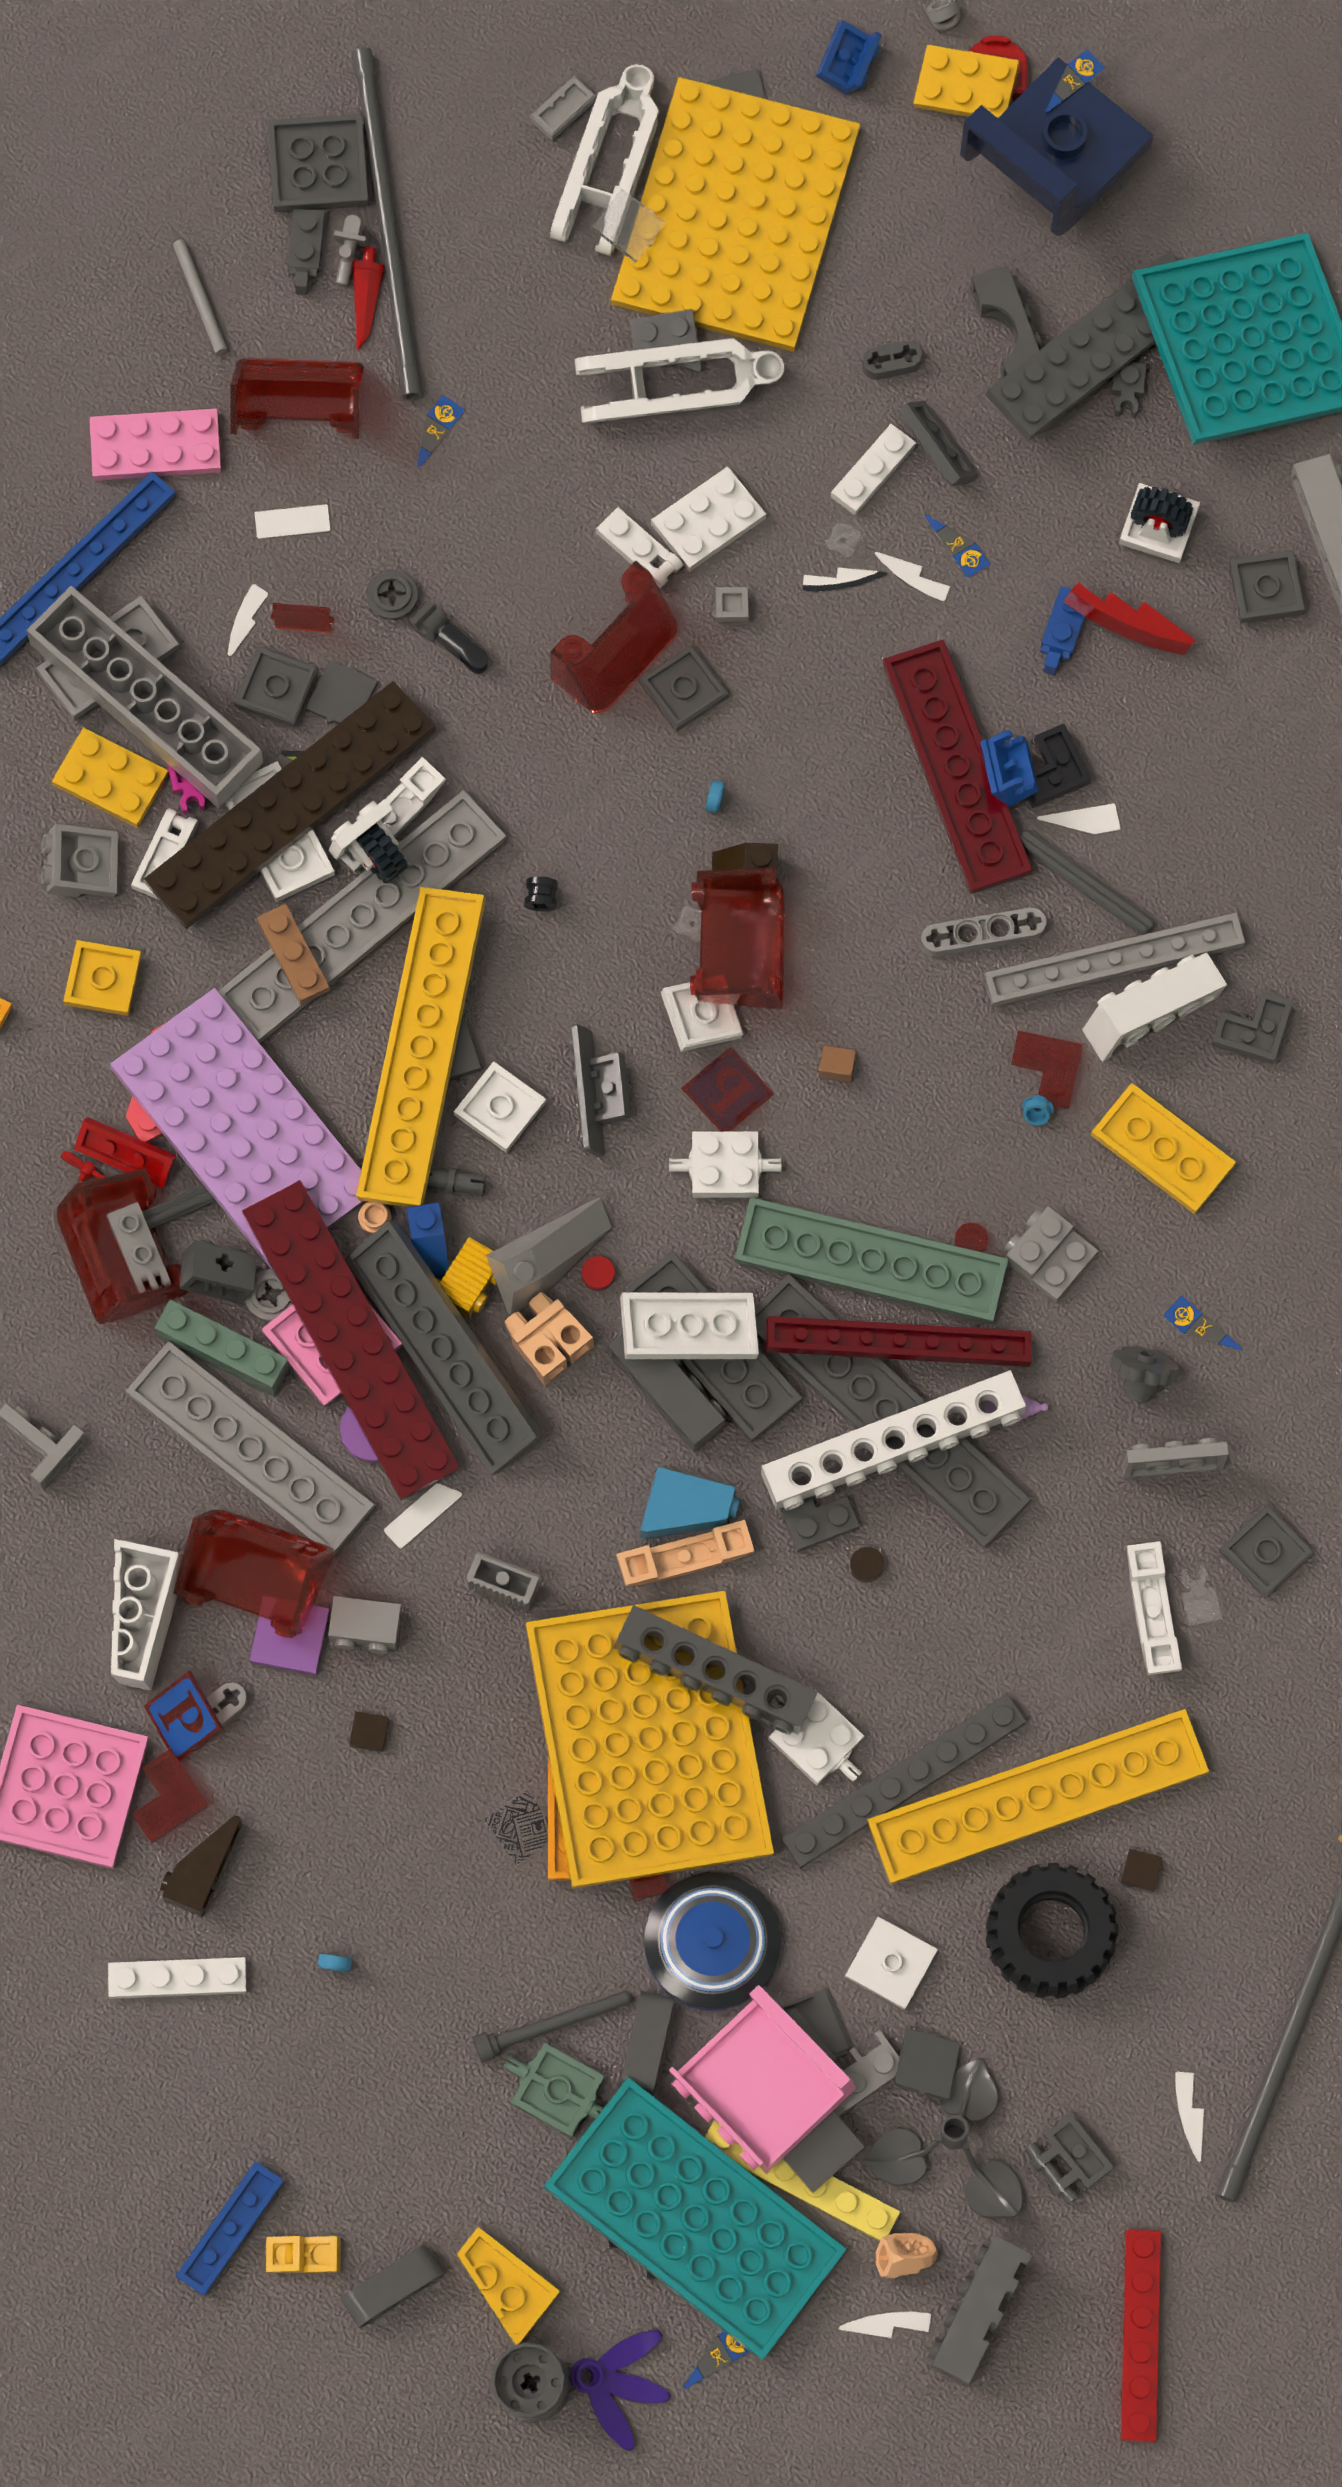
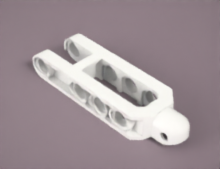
M643 65L627 67L623 71L619 85L609 87L598 93L552 223L551 239L564 243L567 242L580 204L583 201L607 209L604 217L603 232L599 246H595V252L612 256L658 127L657 115L659 110L650 97L654 84V75L648 67ZM622 113L638 118L641 124L639 130L633 134V146L629 158L624 160L619 186L615 185L612 194L588 187L587 185L611 117Z
M734 338L574 359L576 375L630 370L633 399L609 402V404L599 406H581L582 423L739 405L753 386L774 383L784 372L783 360L777 353L773 351L751 353ZM728 358L734 363L736 384L732 389L720 391L705 390L701 393L688 395L673 394L669 397L655 399L646 398L642 368Z

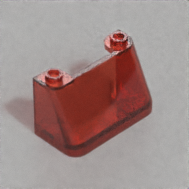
M636 560L624 572L621 580L622 590L626 594L625 601L629 605L592 644L577 635L566 636L550 651L551 680L593 713L607 711L677 635L676 618L655 579Z
M754 868L697 871V882H692L691 892L693 902H698L701 909L700 969L696 970V975H691L690 977L691 995H695L699 1002L764 1009H782L784 999L785 897L783 884L776 869Z
M146 1169L78 1183L57 1207V1220L93 1316L99 1324L115 1322L168 1302L170 1299L173 1300L184 1296L189 1292L180 1289L181 1264L169 1265L155 1227L150 1229V1233L171 1281V1286L164 1287L160 1276H157L155 1280L159 1289L151 1290L148 1281H145L143 1285L146 1288V1292L139 1294L118 1243L112 1236L110 1224L106 1217L107 1214L138 1202L141 1211L149 1209L152 1205L157 1191Z
M210 1510L193 1517L173 1594L184 1597L183 1601L191 1605L202 1606L203 1602L216 1600L270 1619V1625L275 1628L277 1635L294 1638V1636L301 1634L304 1630L331 1565L334 1549L325 1544L229 1511Z

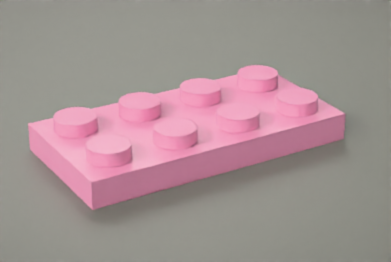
M217 409L90 417L92 474L94 481L146 478L152 471L158 477L221 473Z

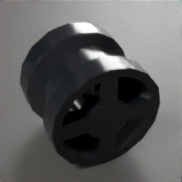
M542 876L526 879L528 896L524 899V907L540 912L555 910L557 900L554 898V892L558 890V881Z

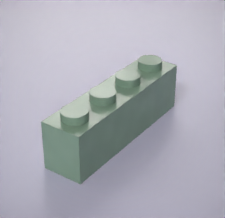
M171 1299L154 1327L158 1339L166 1343L168 1341L171 1342L178 1349L275 1397L290 1369L288 1358Z

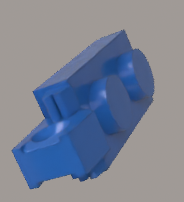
M1063 586L1060 587L1041 643L1040 653L1047 654L1043 672L1051 675L1056 674L1060 659L1068 661L1069 657H1072L1085 616L1063 602L1072 590Z

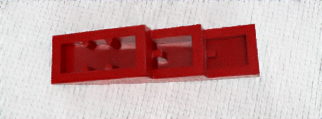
M1077 582L1063 601L1089 620L1104 628L1152 648L1184 655L1195 642L1194 638L1145 602L1136 611L1112 592L1103 601L1079 582Z

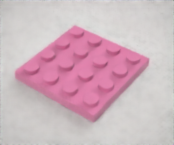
M17 1705L0 1764V1842L114 1869L147 1749L148 1736Z

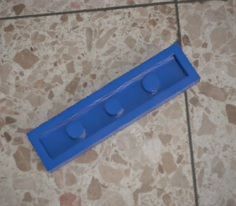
M255 2161L176 2274V2278L205 2297L284 2184V2180Z

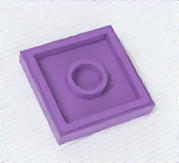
M263 1596L250 1663L316 1676L330 1609Z

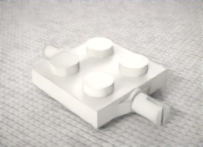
M692 1132V1150L689 1154V1159L669 1158V1172H689L692 1181V1198H758V1181L761 1173L781 1172V1158H761L758 1149V1132Z
M819 1692L814 1699L799 1734L792 1732L791 1735H787L775 1730L768 1738L816 1786L828 1774L838 1769L852 1783L863 1773L848 1759L852 1750L864 1739V1735ZM777 1695L770 1702V1705L775 1709H780L785 1706L782 1697Z

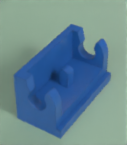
M1011 730L1001 732L988 740L984 739L980 742L992 795L1009 807L1039 791L1027 739L1024 736H1019L1009 742H1004L1013 737Z

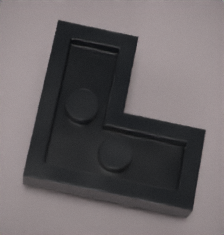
M1064 723L1035 735V744L1046 765L1034 769L1039 791L1027 797L1032 808L1091 783L1092 779Z

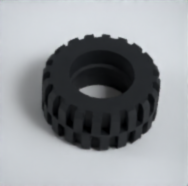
M1048 1863L1046 1867H1040L1037 1864L1029 1867L1023 1873L1019 1871L1011 1877L1006 1885L1002 1886L992 1903L986 1923V1944L991 1952L990 1958L994 1966H998L1002 1971L1001 1976L1007 1982L1011 1980L1017 1985L1016 1989L1023 1993H1026L1027 1990L1035 1993V1997L1043 1999L1046 1996H1054L1055 1999L1065 1998L1070 1993L1077 1994L1100 1977L1114 1954L1117 1945L1116 1938L1118 1936V1924L1115 1919L1117 1913L1114 1904H1110L1108 1900L1109 1894L1104 1887L1099 1888L1094 1883L1096 1880L1088 1873L1086 1876L1078 1873V1868L1069 1865L1068 1868L1059 1867V1863ZM1045 1900L1062 1902L1070 1906L1081 1918L1084 1928L1083 1942L1078 1951L1070 1958L1060 1962H1048L1035 1957L1024 1947L1020 1937V1922L1024 1913L1037 1902Z

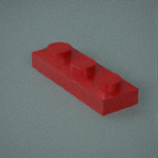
M89 1117L83 1120L74 1146V1150L161 1188L167 1185L177 1157L172 1153Z

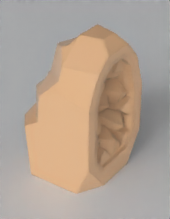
M894 2233L881 2238L876 2250V2266L880 2276L886 2278L917 2274L920 2270L929 2268L934 2264L938 2251L933 2241L928 2237L917 2233Z

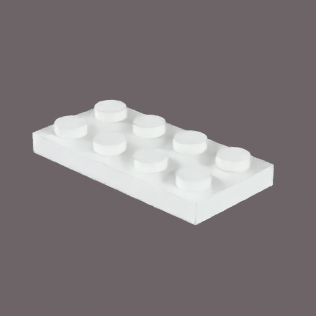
M278 761L255 771L225 802L228 810L230 811L279 772L281 767ZM313 829L260 870L276 903L335 875V871Z
M622 1292L620 1304L625 1359H757L759 1355L753 1293Z

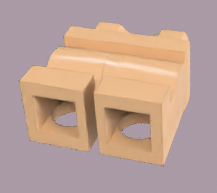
M540 1292L529 1302V1307L537 1316L527 1322L518 1311L505 1320V1326L511 1335L512 1344L532 1367L542 1384L546 1386L567 1369V1361L572 1365L593 1349L594 1341L589 1332L564 1308L558 1299L553 1302L547 1295Z

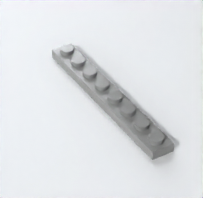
M1237 913L985 972L984 979L992 1007L1178 963L1192 954L1196 958L1206 952L1208 955L1241 948L1245 945V939Z

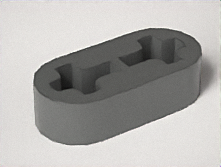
M901 341L873 347L864 353L862 370L868 378L874 380L909 374L920 367L922 351L920 346L912 341ZM903 352H908L910 356H913L912 362H906V359L902 358ZM873 358H877L879 362H882L880 369H876L875 365L871 364Z

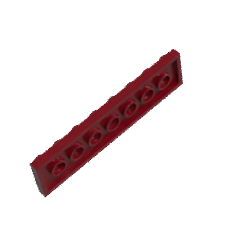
M944 639L884 658L882 661L883 667L970 894L1031 875L1032 868L1009 808L1005 803L992 795L980 744L982 738Z

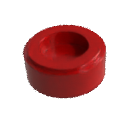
M602 1256L589 1258L582 1266L581 1275L583 1283L594 1291H602L610 1287L615 1277V1270L611 1261Z

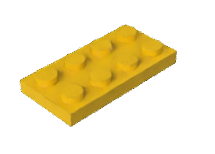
M1133 1083L1129 1085L1091 1132L1093 1138L1194 1215L1236 1164V1161Z

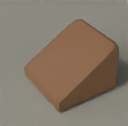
M823 1045L818 1078L851 1083L856 1050Z

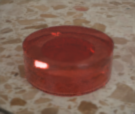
M966 1223L958 1228L954 1239L955 1246L982 1253L985 1251L988 1235L981 1225Z

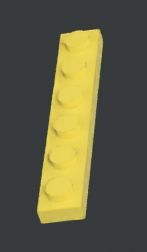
M715 2120L713 2121L705 2138L753 2176L879 2242L882 2237L889 2235L900 2211L833 2176L812 2194L783 2159L767 2174L759 2166L752 2170L740 2157L744 2150L736 2142L730 2146L717 2132L721 2126Z

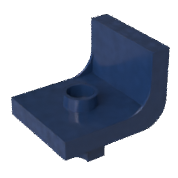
M1059 57L999 118L980 105L964 121L960 156L966 161H971L981 154L1053 214L1051 232L1056 236H1061L1070 230L1151 147L1153 140L1152 133L1089 82L1049 112H1046L1067 66Z

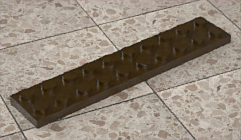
M392 681L144 878L145 885L184 928L188 929L434 733L435 725Z

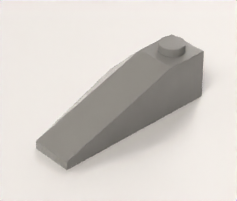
M596 1198L486 1255L508 1314L512 1315L529 1306L531 1299L540 1292L546 1294L612 1228L601 1198Z

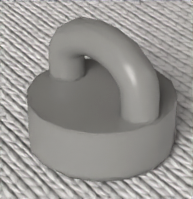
M936 0L926 9L933 27L939 31L953 28L960 20V12L955 0ZM951 18L949 21L945 23H940L941 21Z

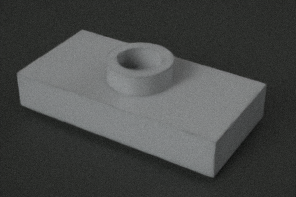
M573 76L530 115V121L553 141L595 103L596 95L578 78Z

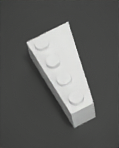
M1207 952L1196 958L1192 954L1182 959L1177 964V967L1169 970L1167 967L1156 971L1151 976V979L1143 983L1141 980H1136L1124 989V992L1118 995L1112 992L1102 997L1097 1002L1099 1006L1082 1031L1101 1061L1104 1062L1113 1057L1112 1053L1119 1045L1124 1044L1127 1049L1138 1043V1039L1146 1035L1150 1028L1155 1033L1165 1028L1176 1018L1175 1014L1183 1018L1214 1001L1220 996L1227 983Z
M114 1539L115 1567L113 1580L115 1582L112 1612L114 1614V1631H112L111 1675L119 1684L151 1691L186 1562L179 1552Z

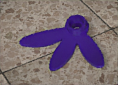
M659 2330L645 2331L625 2338L606 2351L598 2361L591 2358H583L575 2362L570 2370L572 2386L581 2393H589L593 2411L600 2425L608 2436L626 2451L634 2448V2438L625 2416L610 2396V2393L622 2399L648 2404L667 2402L670 2399V2394L648 2380L628 2374L616 2373L615 2371L636 2362L654 2348L662 2338ZM584 2369L591 2372V2379L587 2383L581 2379V2373Z

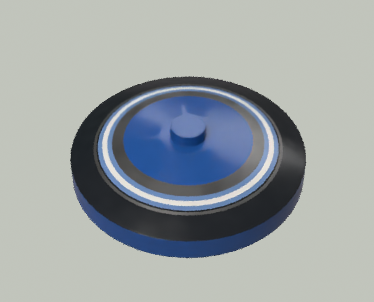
M703 1873L677 1882L657 1900L646 1923L644 1948L649 1969L654 1979L667 1994L689 2007L716 2011L741 2005L751 1999L749 1993L758 1985L764 1988L777 1966L781 1948V1935L774 1910L767 1899L755 1887L742 1879L728 1874Z

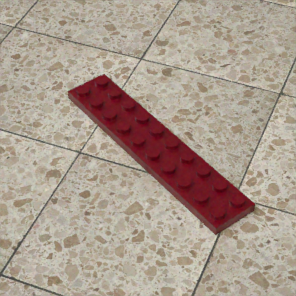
M301 1180L242 1210V1215L400 1501L458 1471L460 1468Z

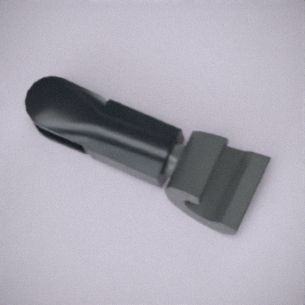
M430 600L410 620L411 627L422 637L432 640L438 635L437 641L457 659H460L471 672L481 674L486 671L488 666L487 653L474 642H471L464 633L449 621L439 607L436 609Z

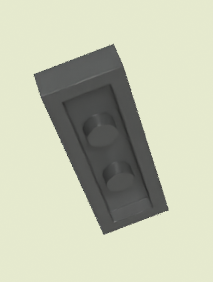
M925 400L906 403L899 410L905 419L906 426L918 437L923 444L925 453L933 458L946 481L952 486L970 483L977 476L975 470Z

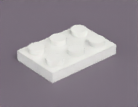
M727 466L651 519V525L673 553L682 561L685 568L691 572L764 521L766 513Z

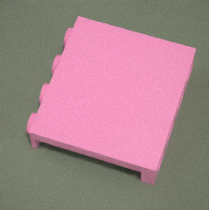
M758 1985L749 1993L753 2000L678 2072L673 2067L669 2071L676 2079L672 2083L674 2088L685 2099L691 2095L698 2102L694 2107L696 2111L707 2122L714 2119L721 2126L717 2132L730 2146L736 2142L744 2150L740 2157L750 2168L755 2170L759 2166L767 2174L857 2088L834 2061Z

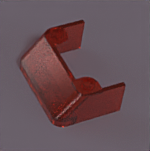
M261 358L238 360L230 384V434L237 435L239 425L245 430L259 429L260 425L264 424L267 419L330 421V425L335 427L337 432L352 433V439H359L362 426L364 365L350 361Z

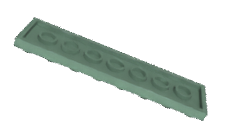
M750 1197L734 1263L784 1275L789 1274L805 1280L993 1324L1008 1258Z

